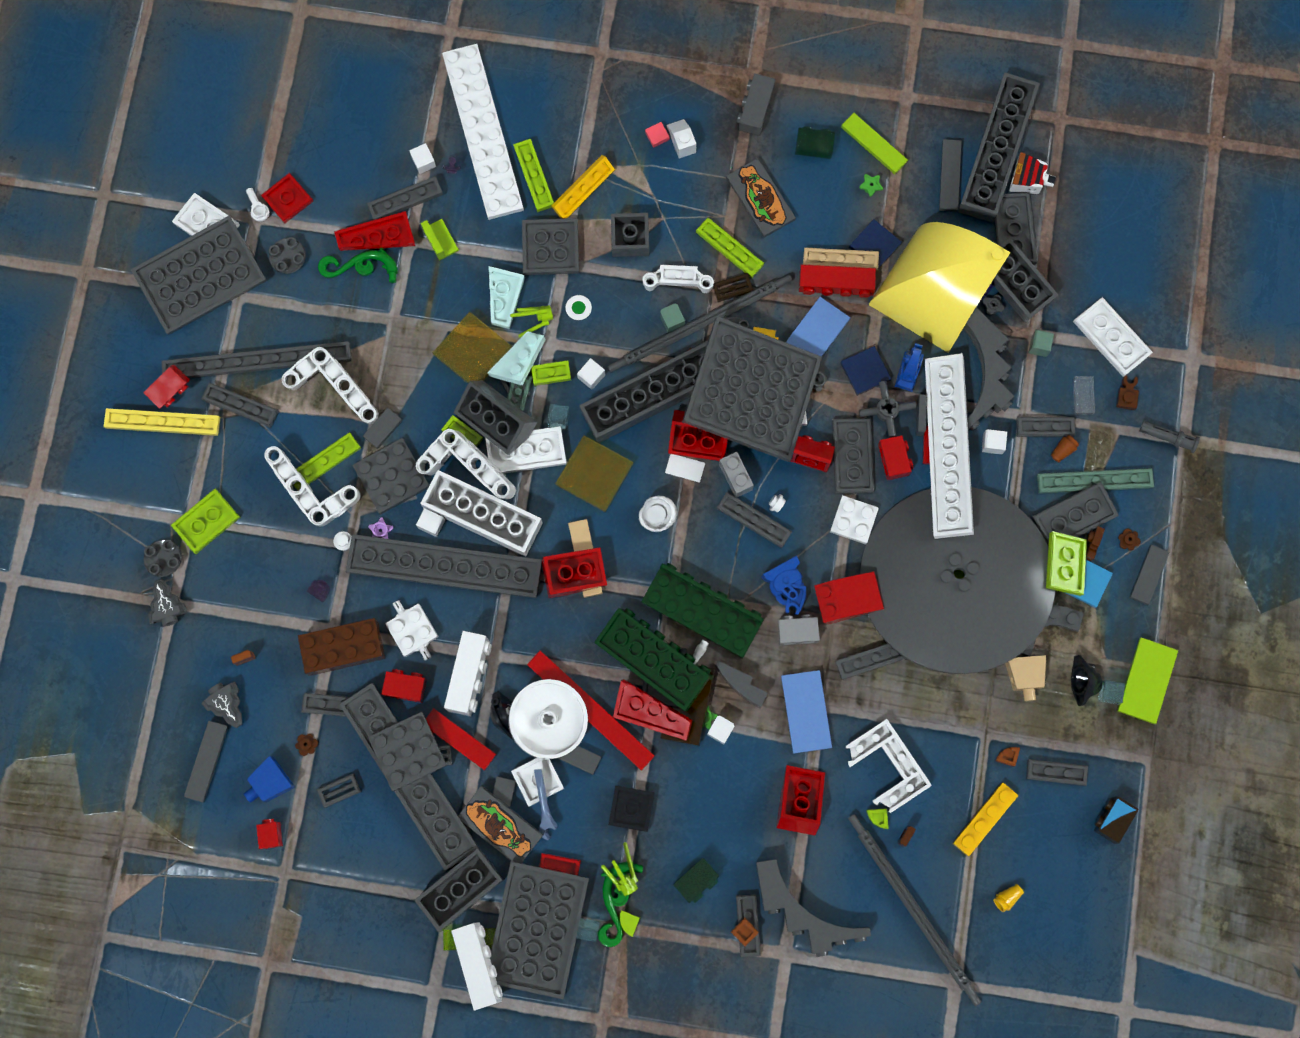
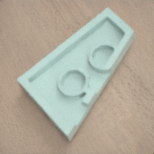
M489 266L491 324L510 329L513 320L510 314L515 313L525 275Z
M527 331L489 370V377L523 385L546 340L544 335Z

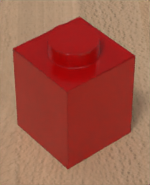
M274 819L262 820V824L256 825L259 849L283 846L280 822H274Z

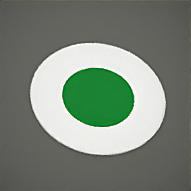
M573 296L566 303V312L574 320H583L591 313V302L585 296Z

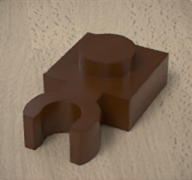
M1126 375L1123 377L1122 385L1124 388L1120 387L1118 389L1117 408L1137 409L1139 390H1134L1138 383L1137 377L1133 379L1132 384L1127 382Z
M1097 526L1093 531L1090 530L1087 536L1089 543L1086 551V560L1090 562L1095 558L1097 548L1105 531L1104 528Z

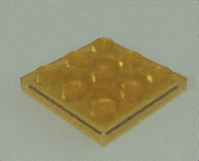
M469 312L432 353L469 384L470 381H484L488 376L489 370L512 346Z
M583 435L555 484L606 512L633 466V462Z

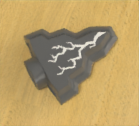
M163 579L154 582V599L150 603L151 612L148 614L150 624L162 622L163 626H170L178 623L177 617L188 612L185 603L180 602L178 596L171 593L170 587Z
M236 682L226 686L219 683L208 690L210 696L201 703L205 709L212 711L216 716L223 717L228 724L235 728L243 725L242 713L238 708L240 704L238 693L240 690Z

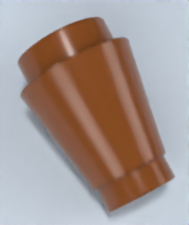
M1070 435L1063 437L1054 449L1051 457L1059 463L1077 450L1078 442Z

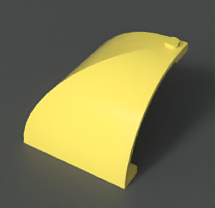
M941 222L925 223L917 229L870 301L869 306L949 353L1010 252L987 238L965 228Z

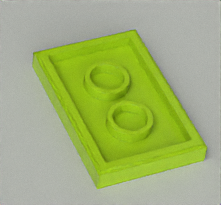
M215 488L171 524V526L193 553L197 554L241 517Z
M1054 531L1049 533L1046 588L1078 596L1084 595L1087 539Z

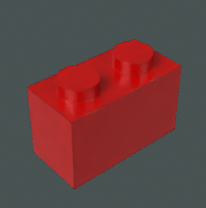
M173 364L143 393L159 409L163 406L168 408L175 401L173 397L177 393L181 395L188 388L186 384L190 379Z
M903 436L880 440L878 447L886 479L892 480L909 476L912 472L911 470H913V463L911 458L908 459L907 452L909 447L907 441L903 440Z
M392 669V672L386 671L382 689L383 696L423 703L427 680L422 678L423 674L411 672V675L403 674L404 671Z

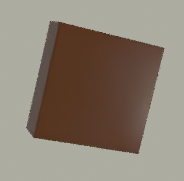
M907 826L897 841L898 844L906 847L916 829Z

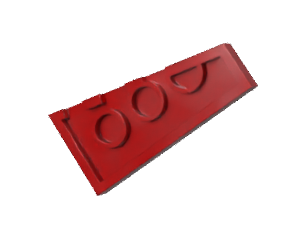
M406 211L334 231L340 251L416 246Z
M621 680L613 718L683 740L688 739L692 725L690 718L628 681Z

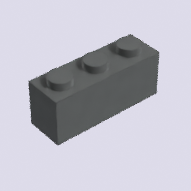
M755 73L753 80L749 79L747 85L749 93L748 96L744 95L742 102L744 110L743 113L739 112L737 118L740 131L760 136L776 79Z

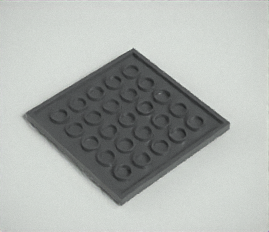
M717 316L682 422L789 462L793 455L822 357Z

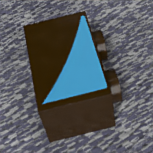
M1119 796L1108 799L1104 806L1106 809L1104 814L1099 815L1094 823L1096 826L1094 831L1114 844L1120 843L1139 810Z

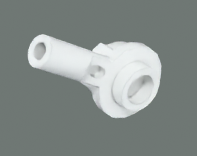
M248 188L246 193L252 203V218L259 222L266 220L270 213L268 207L258 201L253 188Z

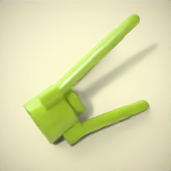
M550 305L517 308L516 311L518 313L510 314V317L536 314L537 320L542 321L519 334V338L527 331L533 332L549 325V321L553 320Z
M624 842L623 846L631 877L629 874L623 875L615 860H612V864L620 877L618 881L605 865H602L601 868L616 885L618 891H622L623 895L627 896L638 889L636 885L638 879L634 872L628 845Z

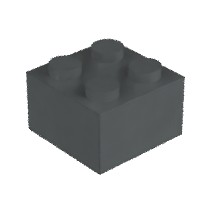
M648 213L611 214L612 257L649 256Z

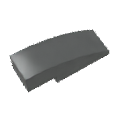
M717 661L715 667L726 683L743 699L761 708L768 692L751 685L752 676Z

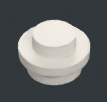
M779 494L772 497L769 502V510L775 512L781 510L786 502L783 495Z
M344 531L337 533L333 540L334 546L341 551L348 550L352 536Z

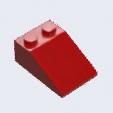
M600 547L542 558L548 598L566 596L607 586Z
M874 571L814 585L822 619L825 624H833L884 609Z
M786 765L776 828L816 835L821 821L825 772Z

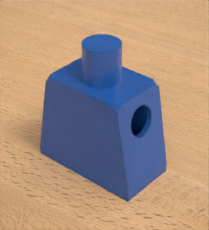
M269 756L248 777L247 780L252 788L246 791L244 796L250 803L258 797L263 802H269L294 789L295 786L276 759Z

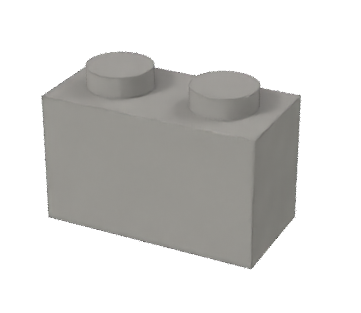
M737 452L720 459L719 466L736 498L753 490L754 485Z
M811 614L801 615L799 619H793V616H783L782 620L777 622L779 646L810 644L820 641L818 617H813Z

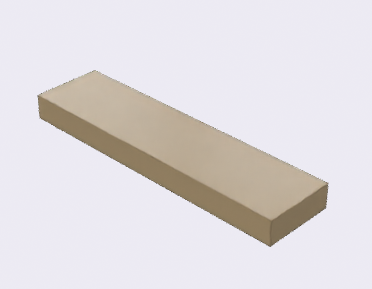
M804 248L803 265L876 268V271H878L879 252Z
M587 519L568 523L574 552L593 549ZM601 587L583 591L584 598L603 594Z

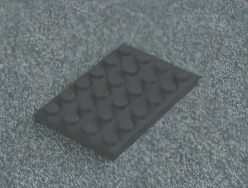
M230 215L130 269L168 335L267 281Z
M513 861L510 862L490 957L491 964L495 966L497 971V977H495L497 985L564 999L589 882L588 877Z

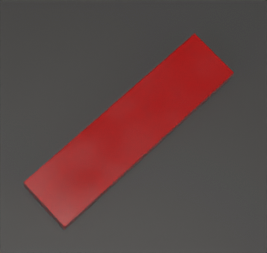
M434 708L427 716L426 720L433 733L483 770L487 769L496 756L494 752Z

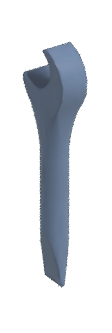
M535 769L534 774L541 807L539 831L543 834L542 838L549 840L551 836L548 834V828L555 830L558 825L549 811L542 769Z

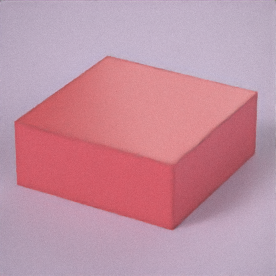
M662 122L645 129V133L653 148L670 140Z

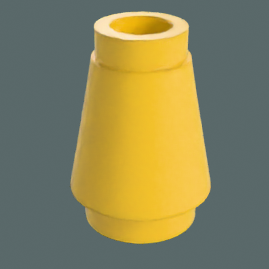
M1015 884L996 894V898L993 901L1000 911H1010L1021 895L1024 894V891L1018 884Z

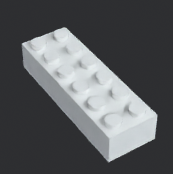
M437 470L420 503L423 509L430 510L444 517V519L525 557L543 524L540 517Z

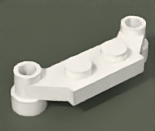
M660 265V269L656 272L646 273L643 276V285L648 291H653L659 285L695 286L703 293H709L713 288L714 280L711 276L700 273L697 270L698 266Z

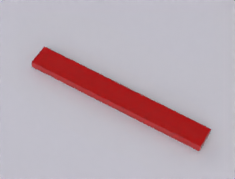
M539 651L527 664L543 680L561 681L574 688L585 703L588 722L641 771L655 757L543 652Z

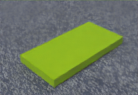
M1142 637L1139 638L1117 712L1151 724L1157 723L1178 650Z

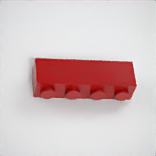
M801 265L799 271V292H803L806 295L822 293L825 296L840 294L844 297L859 295L860 297L867 298L873 296L875 292L876 268Z

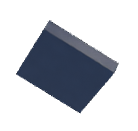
M873 219L850 244L849 248L859 251H878L879 270L902 242Z
M875 346L840 362L857 396L878 387L881 381H891V377Z

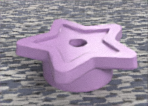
M380 518L377 523L368 526L373 532L372 537L388 539V533L393 529V526L385 524L383 518Z

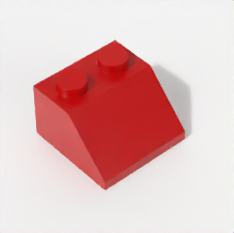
M798 436L790 462L827 472L835 447L831 446V443L827 441L817 442L810 436Z

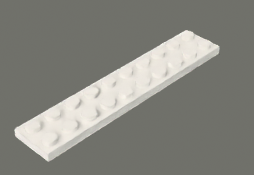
M473 44L443 52L444 62L488 220L524 211L478 45Z
M961 353L926 358L925 373L933 536L935 539L974 535L964 356Z

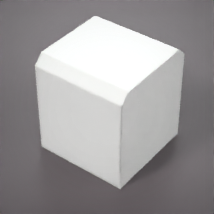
M426 143L409 150L419 174L436 167Z
M590 358L577 373V376L590 389H594L605 376V370Z
M985 430L983 433L982 452L1003 454L1006 450L1007 432Z
M424 508L416 526L418 529L437 537L445 519Z
M717 716L707 735L724 745L734 728V723L722 716Z

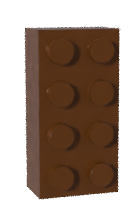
M375 618L298 635L304 671L308 676L385 659L379 624Z

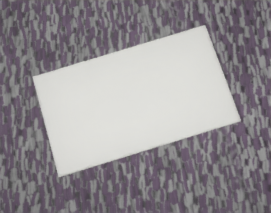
M670 454L665 473L700 482L705 463Z

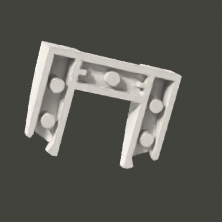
M886 719L848 744L846 749L850 748L852 761H848V765L851 767L882 747L903 778L901 782L873 800V803L876 805L881 802L890 808L888 812L891 813L932 785Z

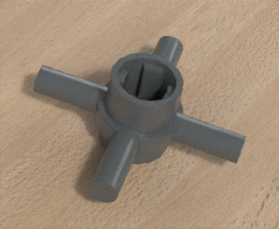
M881 381L879 386L882 399L878 402L877 407L860 409L859 416L877 415L880 420L886 422L889 438L896 437L893 419L897 417L899 411L916 409L917 406L915 401L898 404L895 399L889 398L887 382ZM890 406L891 413L887 414L888 411L886 409L883 410L882 408Z

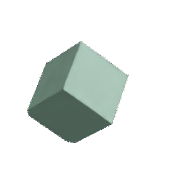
M672 304L661 309L660 318L667 333L685 325V319L678 304Z
M1035 330L1031 337L1028 353L1047 357L1051 352L1054 334Z

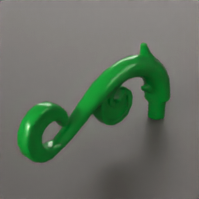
M380 248V251L362 252L351 258L335 272H328L326 270L327 265L332 263L339 267V262L335 257L325 256L318 263L319 273L325 278L336 277L354 265L359 275L368 276L374 271V266L369 259L379 260L384 264L382 268L387 270L389 283H396V274H398L396 262L383 248Z
M628 862L617 864L624 876L630 873ZM632 862L634 872L642 873L643 865ZM614 867L609 869L615 878L619 876ZM604 872L601 873V876L605 877L602 888L603 899L617 928V935L612 939L607 936V930L612 927V924L608 923L599 929L598 939L606 947H615L622 941L623 928L614 906L625 905L629 895L624 896L622 891H618L616 888L614 892L618 894V897L613 898V882Z

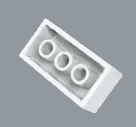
M466 631L462 632L444 705L448 712L470 717L472 712H476L478 705L476 695L481 692L482 682L480 679L482 674L485 675L487 668L485 658L486 655H490L492 647L489 639L484 635Z

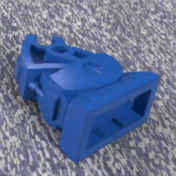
M915 343L914 348L905 351L894 387L913 392L924 354H921L923 345Z
M797 556L761 576L765 582L769 583L770 591L776 597V600L785 606V613L789 614V607H795L796 612L794 615L799 614L807 596L806 586L802 582L803 576L796 569L800 564Z

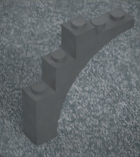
M978 308L973 311L963 328L977 350L982 371L981 392L972 414L967 418L968 430L970 429L971 431H974L981 424L979 420L982 417L986 419L994 411L997 414L1001 410L1005 412L1013 404L1011 400L1014 398V395L1002 384L1010 376L1008 372L1011 367L999 356L1007 348L1006 343L1009 339Z
M776 859L756 862L763 911L775 914L780 913V908H783L787 932H792L794 936L804 934V930H807L810 950L812 954L816 953V957L827 956L828 951H833L831 942H834L835 946L847 944L846 940L854 939L855 942L867 941L866 937L871 936L869 927H840L824 922L810 914L795 900L787 889L780 875Z

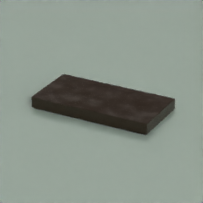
M709 668L711 670L710 674L714 676L715 669ZM709 679L687 712L679 707H671L692 720L688 739L683 740L661 733V739L700 746L713 679Z

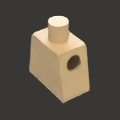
M1046 655L1016 657L1005 663L1013 691L1023 690L1024 701H1035V689H1042L1045 686Z

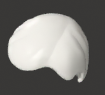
M658 495L648 498L643 508L639 511L641 525L652 532L666 530L676 521V506L671 499L665 496Z

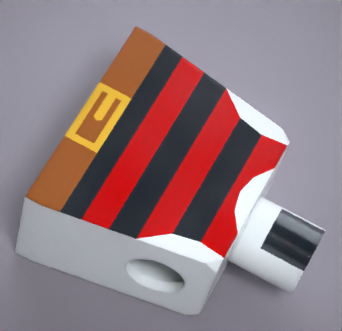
M1020 152L1009 191L1039 194L1043 185L1054 186L1056 176L1046 174L1048 167L1046 162Z

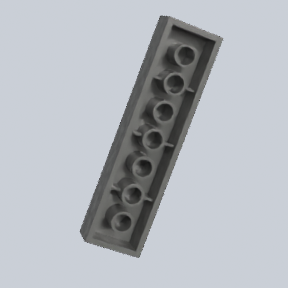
M1004 72L958 210L959 213L994 223L1040 83Z
M707 342L579 405L580 411L597 444L690 398Z

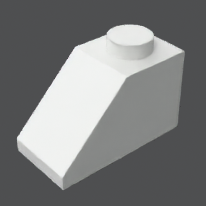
M683 119L668 124L667 129L678 158L696 153V141L686 121Z

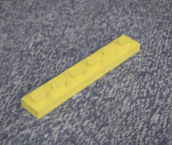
M107 408L104 419V428L213 436H218L220 417L217 415Z

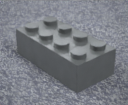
M1008 238L1000 246L1009 251L1010 254L991 283L995 285V288L1026 323L1054 300L1058 293L1013 240Z
M477 848L414 901L437 931L442 932L503 882L504 879L481 849Z

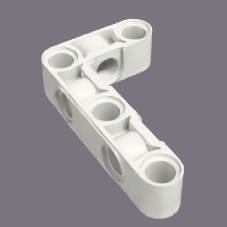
M322 347L312 350L282 376V383L286 388L297 390L319 371L362 421L374 424L379 418L377 409L372 405L360 387L341 364ZM320 352H324L326 355L323 361L317 360V355ZM295 376V384L289 386V377ZM344 381H348L350 383V386L346 391H343L341 389V384ZM368 410L374 412V416L370 420L365 418V413Z
M453 429L443 431L416 462V469L419 473L434 475L453 454L496 497L511 499L516 493L515 486L461 432ZM454 434L455 440L451 443L450 436ZM480 459L481 466L477 469L476 462ZM429 462L430 468L426 471L425 464ZM506 485L508 490L507 493L503 495L502 488Z
M271 446L265 451V459L272 467L274 473L302 512L314 525L319 527L327 525L360 500L359 490L354 486L347 485L324 501L319 502L301 473L295 469L290 462L291 460L281 449ZM278 451L279 458L272 461V453ZM296 482L301 483L299 491L293 490V485ZM354 490V498L348 500L346 498L347 492ZM322 512L324 515L323 520L316 522V514Z

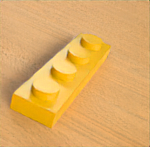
M601 155L551 207L561 219L568 218L615 170L605 156Z
M1001 783L952 844L966 856H970L1019 795L1006 784Z

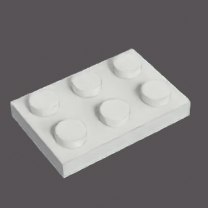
M194 193L172 222L192 236L228 215ZM232 219L236 227L238 228L240 224L234 219Z

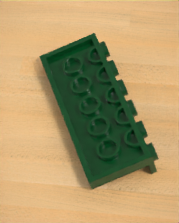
M662 563L641 603L743 659L764 621L761 617L762 614L753 609L751 611L745 609V605L737 600L732 602L721 591L716 593L710 590L711 586L702 581L700 583L694 581V577L686 572L683 574L679 573L672 564L667 563L665 565Z
M618 608L594 643L687 712L709 679L712 680L714 678L710 674L711 670L703 664L699 666L695 663L696 658L689 653L684 655L680 652L681 647L672 641L670 643L664 639L666 636L658 630L652 631L649 628L651 625L643 619L640 621L634 617L636 614L628 608L625 610Z

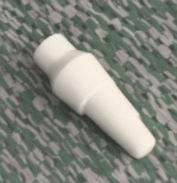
M703 639L694 651L695 663L704 655L709 644Z

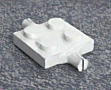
M400 600L396 601V603L394 602L393 606L398 614L385 624L403 656L407 657L414 652L420 651L424 660H428L432 655L429 653L427 646L439 636L420 604H416L410 609H404Z

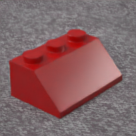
M674 410L668 454L720 461V459L725 457L728 439L683 423L685 411Z

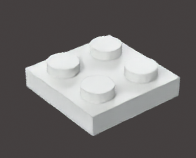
M842 495L830 532L867 544L879 508Z
M535 758L511 771L528 807L540 802L534 774L535 769H542L547 797L564 789L550 759Z

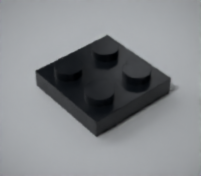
M615 785L608 825L648 832L654 792Z

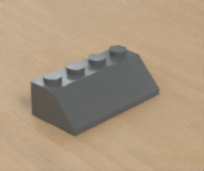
M483 380L469 382L453 412L507 455L514 452L529 438L537 421Z

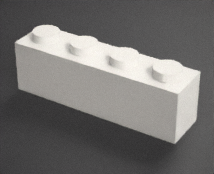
M480 922L451 930L473 1009L478 1010L502 1002L501 997H503L500 985H497L495 978L497 977V971L495 966L491 964V950L485 943L484 937L486 934L484 927L480 925Z

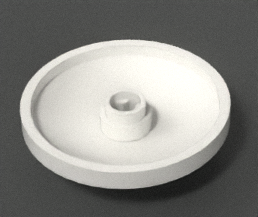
M551 679L539 680L523 688L514 698L508 718L509 729L516 744L529 755L541 759H554L573 751L582 741L588 724L587 709L578 692L564 682Z

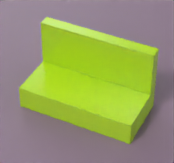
M443 219L430 225L427 220L420 223L439 261L459 251Z

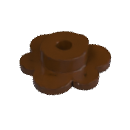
M1125 529L1118 536L1120 540L1119 545L1122 549L1128 548V550L1132 551L1141 543L1138 533L1132 532L1130 529Z
M301 734L298 736V743L295 745L296 749H299V754L306 756L308 753L313 754L315 752L314 748L318 746V741L313 739L312 734Z

